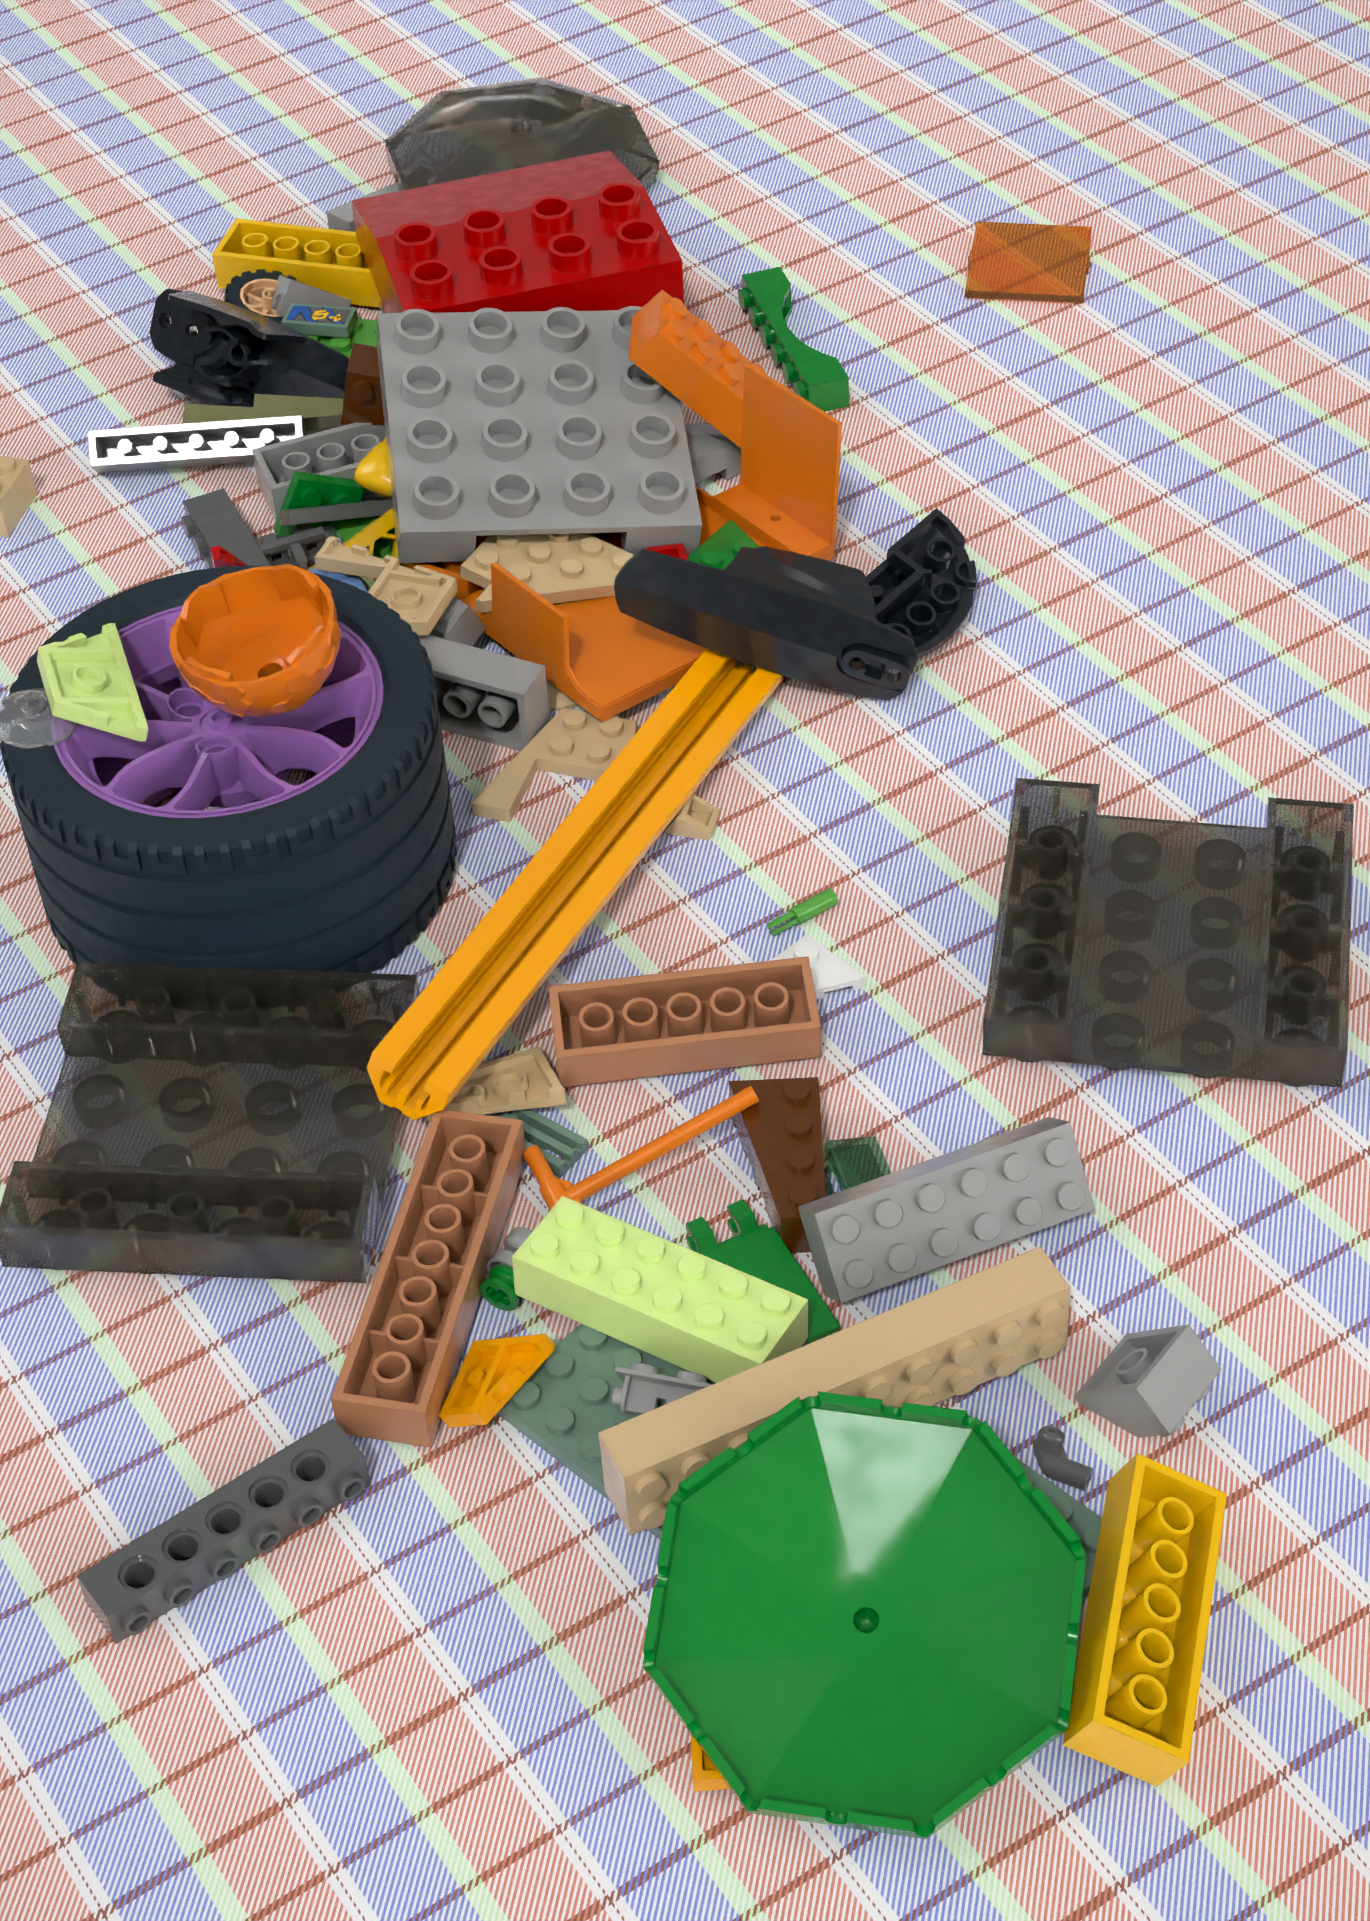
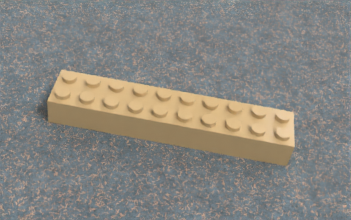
M1040 1246L603 1430L598 1435L605 1492L630 1536L645 1529H655L664 1524L667 1501L670 1502V1498L678 1490L680 1482L731 1446L734 1450L741 1446L747 1440V1434L798 1396L802 1400L808 1396H817L819 1391L881 1399L884 1405L896 1408L902 1407L903 1402L933 1406L954 1395L967 1394L976 1386L998 1376H1008L1019 1367L1035 1360L1050 1358L1061 1349L1067 1347L1071 1287Z

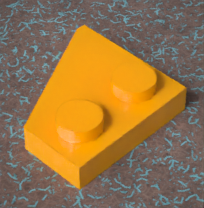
M547 1334L473 1341L440 1411L439 1417L448 1428L487 1425L555 1349L554 1343Z

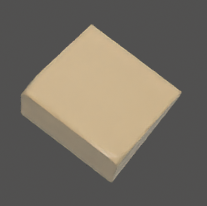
M692 794L665 828L664 832L675 836L709 840L712 837L721 810Z

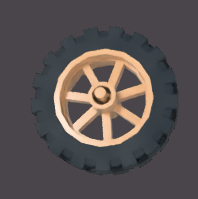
M263 269L256 270L255 273H251V271L243 272L241 277L236 275L231 279V284L228 283L226 286L224 301L281 324L283 317L276 315L277 310L272 309V301L278 285L279 275H284L279 271L273 270L270 273ZM288 275V276H287V278H290V279L296 281V278H295V277H293V276H291V275Z

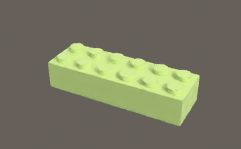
M564 1196L558 1200L512 1256L516 1295L690 1372L705 1376L706 1379L715 1383L802 1347L808 1338V1299Z

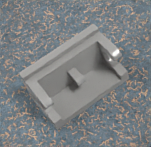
M279 275L278 285L272 301V309L277 310L276 315L284 317L290 303L350 307L351 300Z

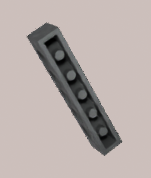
M334 1419L329 1420L77 1575L86 1604L115 1644L130 1635L141 1633L151 1622L173 1608L187 1604L195 1594L216 1581L230 1577L238 1567L259 1554L271 1551L281 1540L302 1527L314 1524L324 1513L340 1503L357 1497L364 1488L371 1485L364 1454Z

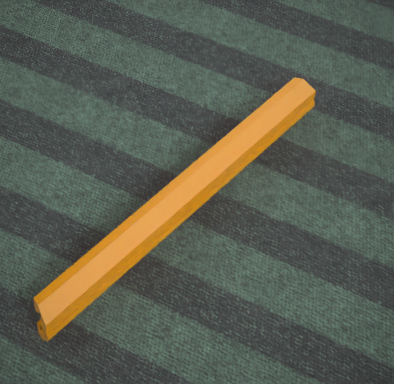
M707 648L374 1049L367 1065V1071L380 1102L391 1108L395 1107L401 1110L402 1114L413 1120L446 1108L783 680V675L760 667L753 673L752 666L745 663L741 667L736 664L737 659Z

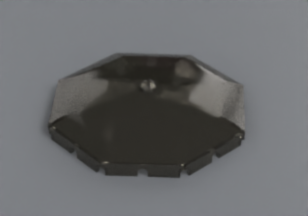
M542 77L440 91L385 140L387 162L395 182H398L399 191L605 151H611L647 191L656 182V174L658 175L660 162L631 105Z

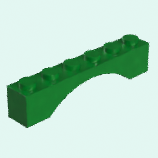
M775 267L742 275V289L738 290L740 307L742 310L746 309L749 313L752 327H757L762 344L768 346L771 350L774 364L780 365L786 384L790 383L794 393L824 412L848 407L849 377L838 359L807 346L787 327L786 321L792 313L791 284L782 269Z

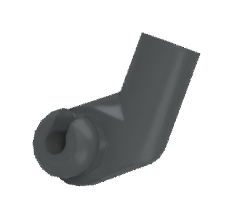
M1053 1426L1042 1427L1038 1432V1439H1035L1033 1442V1453L1042 1473L1052 1480L1086 1491L1092 1478L1093 1468L1068 1459L1062 1446L1065 1436L1060 1429Z

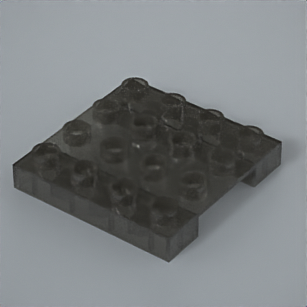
M1016 778L983 1019L982 1055L1010 1057L1023 1062L1043 1060L1098 1065L1111 1070H1127L1131 1068L1186 1073L1206 1079L1229 1077L1273 1081L1293 1087L1317 1085L1342 1088L1348 1047L1354 804L1268 797L1265 828L1098 815L1100 784Z
M77 963L57 1024L65 1059L32 1162L14 1161L0 1205V1259L3 1267L367 1283L402 1113L401 1110L395 1107L391 1108L379 1101L367 1071V1065L374 1049L420 995L417 975Z

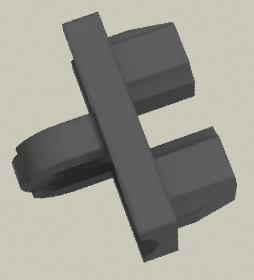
M309 523L296 526L293 530V535L280 538L279 535L271 533L261 536L259 547L271 566L290 564L308 570V567L316 564L315 556L326 542V535L322 526L313 528ZM287 549H289V551H290V553H291L292 556H290V557L288 556V550H287Z

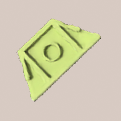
M115 623L103 625L101 634L87 638L83 633L68 637L63 642H53L39 647L37 664L52 716L136 741H146L149 728Z

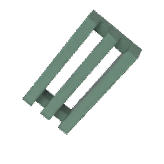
M532 1109L512 1111L511 1114L505 1113L502 1116L503 1118L523 1121L524 1136L532 1140V1144L525 1140L526 1149L534 1145L539 1146L553 1173L560 1178L588 1150L586 1138ZM548 1149L558 1154L559 1156L563 1157V1160L555 1157L554 1155L544 1150Z

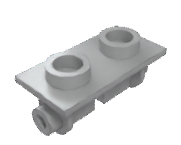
M631 1363L630 1369L616 1366L615 1372L624 1384L623 1387L615 1386L612 1394V1405L619 1406L621 1412L641 1415L656 1409L658 1400L666 1401L665 1404L711 1384L706 1383L705 1376L693 1372L679 1371L677 1377L661 1375L658 1368L643 1363Z

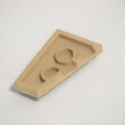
M538 1046L480 1064L444 1110L483 1115L567 1105L563 1086ZM433 1114L426 1116L428 1121H431Z

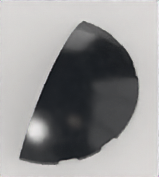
M937 508L892 545L887 551L886 560L866 576L875 603L876 620L912 638L917 649L918 658L941 647L961 628L971 611L973 593L977 584L975 561H970L964 548V536L954 523ZM854 657L851 659L857 662L862 661V659L859 657Z

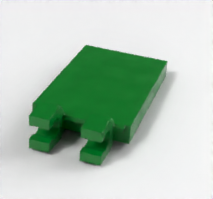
M744 1199L727 1205V1212L732 1217L727 1220V1225L734 1237L717 1244L712 1229L703 1217L686 1223V1230L691 1235L686 1237L687 1244L692 1251L808 1299V1338L802 1347L840 1331L839 1323L774 1227L768 1228L766 1223L758 1226L754 1213Z

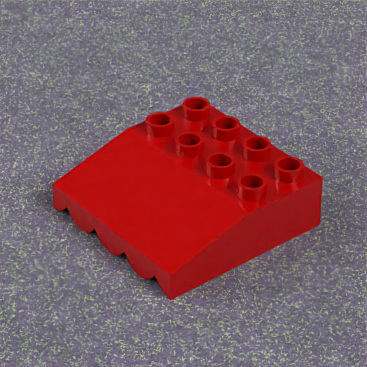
M611 151L351 200L356 237L386 313H402L409 309H423L431 313L475 312L483 308H495L503 312L548 311L556 307H567L575 311L620 310L628 306L643 307L661 290H664L672 298H678L684 303L682 259L646 189Z

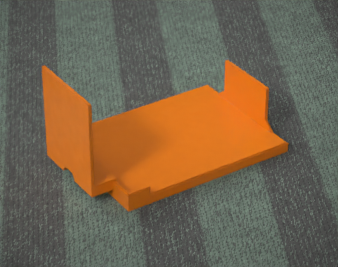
M749 363L744 365L740 484L715 496H711L695 485L702 521L699 547L727 521L733 520L760 547H772L829 561L835 556L842 423ZM620 532L599 533L594 536L622 549ZM496 562L491 564L492 611L483 613L475 611L476 599L485 588L460 599V601L469 605L486 627L484 632L517 658L545 665L546 680L601 722L676 685L706 649L621 613L615 596L552 604Z

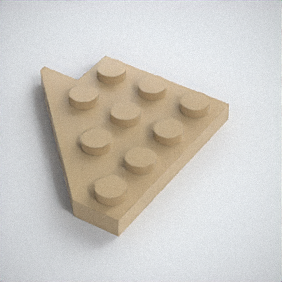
M588 533L490 535L461 565L460 577L485 588L476 599L475 611L479 613L492 611L491 564L494 562L498 563L552 604L615 596V577L633 554Z

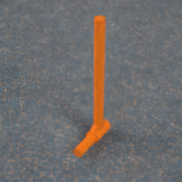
M749 1086L573 1186L570 1181L555 1177L539 1146L528 1147L523 1152V1157L540 1185L539 1192L549 1210L553 1208L562 1196L582 1204L581 1201L759 1102V1099L752 1086Z

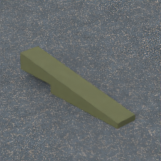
M255 394L253 407L185 403L182 424L301 415L307 424V431L330 429L344 426L341 425L344 399Z

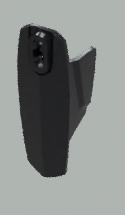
M165 289L157 297L149 332L154 349L176 362L173 367L154 373L152 379L154 382L203 401L223 406L253 407L255 394L344 399L346 373L350 359L348 356L292 328L216 298L192 291ZM196 326L198 334L197 331L190 330V327Z
M767 546L758 548L741 547L732 562L724 570L651 550L641 549L623 565L615 577V599L621 613L722 655L823 688L869 698L890 700L903 693L918 660L917 649L912 638L876 620L875 603L865 574L857 568ZM854 657H859L862 659V661L857 662L851 659ZM892 669H896V670H898L899 672H898V673H890V672H888V671H889V670H892Z

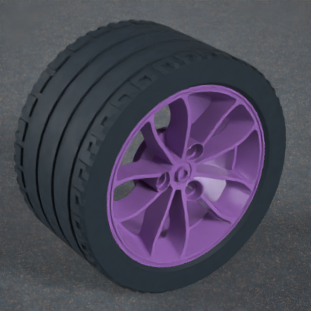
M229 566L200 569L159 578L135 586L101 601L82 612L41 645L63 642L68 637L83 633L87 638L101 634L103 625L115 623L149 728L147 739L144 742L52 716L37 664L38 650L29 658L28 663L18 673L19 677L9 690L10 694L4 702L5 710L1 713L0 750L52 933L57 938L60 947L63 950H67L70 960L73 963H77L79 969L84 973L93 975L94 980L99 984L107 985L109 990L115 993H122L134 1001H141L146 1005L158 1006L171 1011L193 1014L232 1015L276 1010L326 996L365 978L373 971L387 964L389 960L395 958L407 945L411 944L417 938V934L427 927L429 919L439 910L438 904L444 901L446 888L451 885L453 879L452 873L455 871L457 840L431 661L428 659L425 647L420 643L419 636L416 632L412 631V627L408 622L400 619L399 613L388 608L386 603L374 598L370 593L360 590L353 585L314 573L332 591L331 595L338 615L339 628H341L340 648L332 672L324 681L320 690L307 701L306 705L291 713L286 712L270 717H238L222 711L202 699L188 685L179 672L169 648L171 626L174 625L180 615L185 600L194 590L226 573L229 574L263 566ZM291 770H301L317 774L300 785H291L284 781ZM173 793L177 794L165 806L157 808L153 807L155 804H157L167 796ZM257 799H260V800H261V801L249 803V802L255 801V800H257ZM207 806H210V807H229V808H222V809L205 810V808H206Z

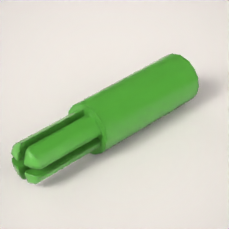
M827 888L790 908L787 913L767 924V928L771 929L791 919L769 931L770 934L776 936L794 925L798 926L838 904L837 896L831 888Z

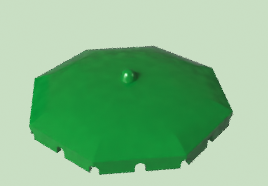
M818 1391L817 1396H808L802 1400L798 1396L747 1434V1440L741 1446L734 1450L731 1446L680 1482L678 1490L671 1496L670 1502L667 1501L657 1562L658 1577L656 1586H653L643 1647V1669L748 1813L928 1839L1068 1730L1087 1553L1081 1545L1080 1537L1039 1487L1035 1489L1025 1475L1026 1471L985 1420L982 1423L978 1418L970 1417L967 1414L968 1411L904 1402L902 1407L896 1408L884 1405L881 1399Z

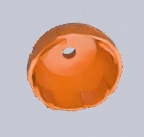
M290 564L253 567L229 574L226 573L205 585L199 586L185 600L180 615L170 629L169 648L172 658L188 685L202 699L226 713L238 717H270L286 712H294L306 705L307 701L320 690L324 681L332 672L339 652L341 628H339L338 615L331 595L332 591L319 576Z

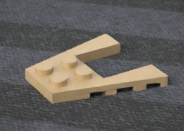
M329 536L315 556L317 570L377 579L368 593L386 603L388 608L399 613L400 619L408 622L412 627V631L416 632L417 635H429L458 592L457 580L454 577L416 565L414 570L401 566L398 558L386 555L384 560L369 555L368 548L353 544L351 548L339 545L338 538Z
M562 708L471 803L473 816L511 822L537 770L597 781L637 733V721L613 716L601 722L589 712Z

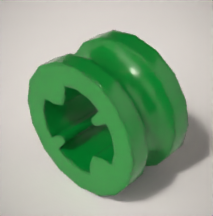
M504 1265L493 1266L488 1274L489 1278L484 1279L480 1292L494 1307L504 1311L514 1310L521 1297L515 1294L513 1269Z

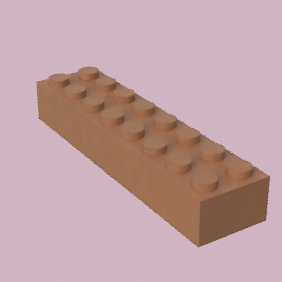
M451 1110L433 1113L331 1397L335 1421L347 1435L431 1448L441 1419L439 1414L450 1392L481 1297L480 1286L488 1276L487 1263L496 1251L525 1163L523 1152L526 1150L522 1120Z

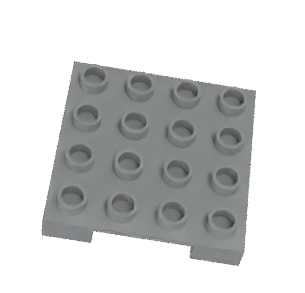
M628 306L620 310L575 311L567 307H556L548 311L503 312L495 308H483L475 312L431 313L423 309H409L402 313H377L376 347L399 563L466 561L475 551L476 536L620 532L622 549L633 555L641 549H646V547L683 543L687 556H690L699 548L702 521L681 401L628 359L632 317L642 307Z

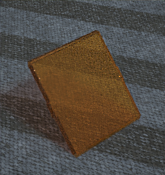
M977 221L972 250H970L968 256L969 270L965 298L1083 304L1086 278L1091 267L1089 253L1092 227Z

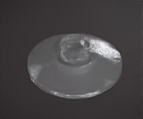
M45 688L20 690L0 701V739L14 747L30 749L56 745L72 735L78 723L52 716Z

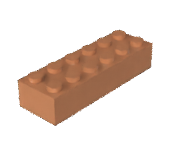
M809 956L548 986L558 1075L563 1087L821 1057V1024Z

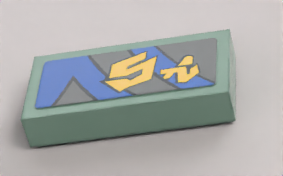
M290 303L281 324L304 335L349 338L358 319L357 308Z

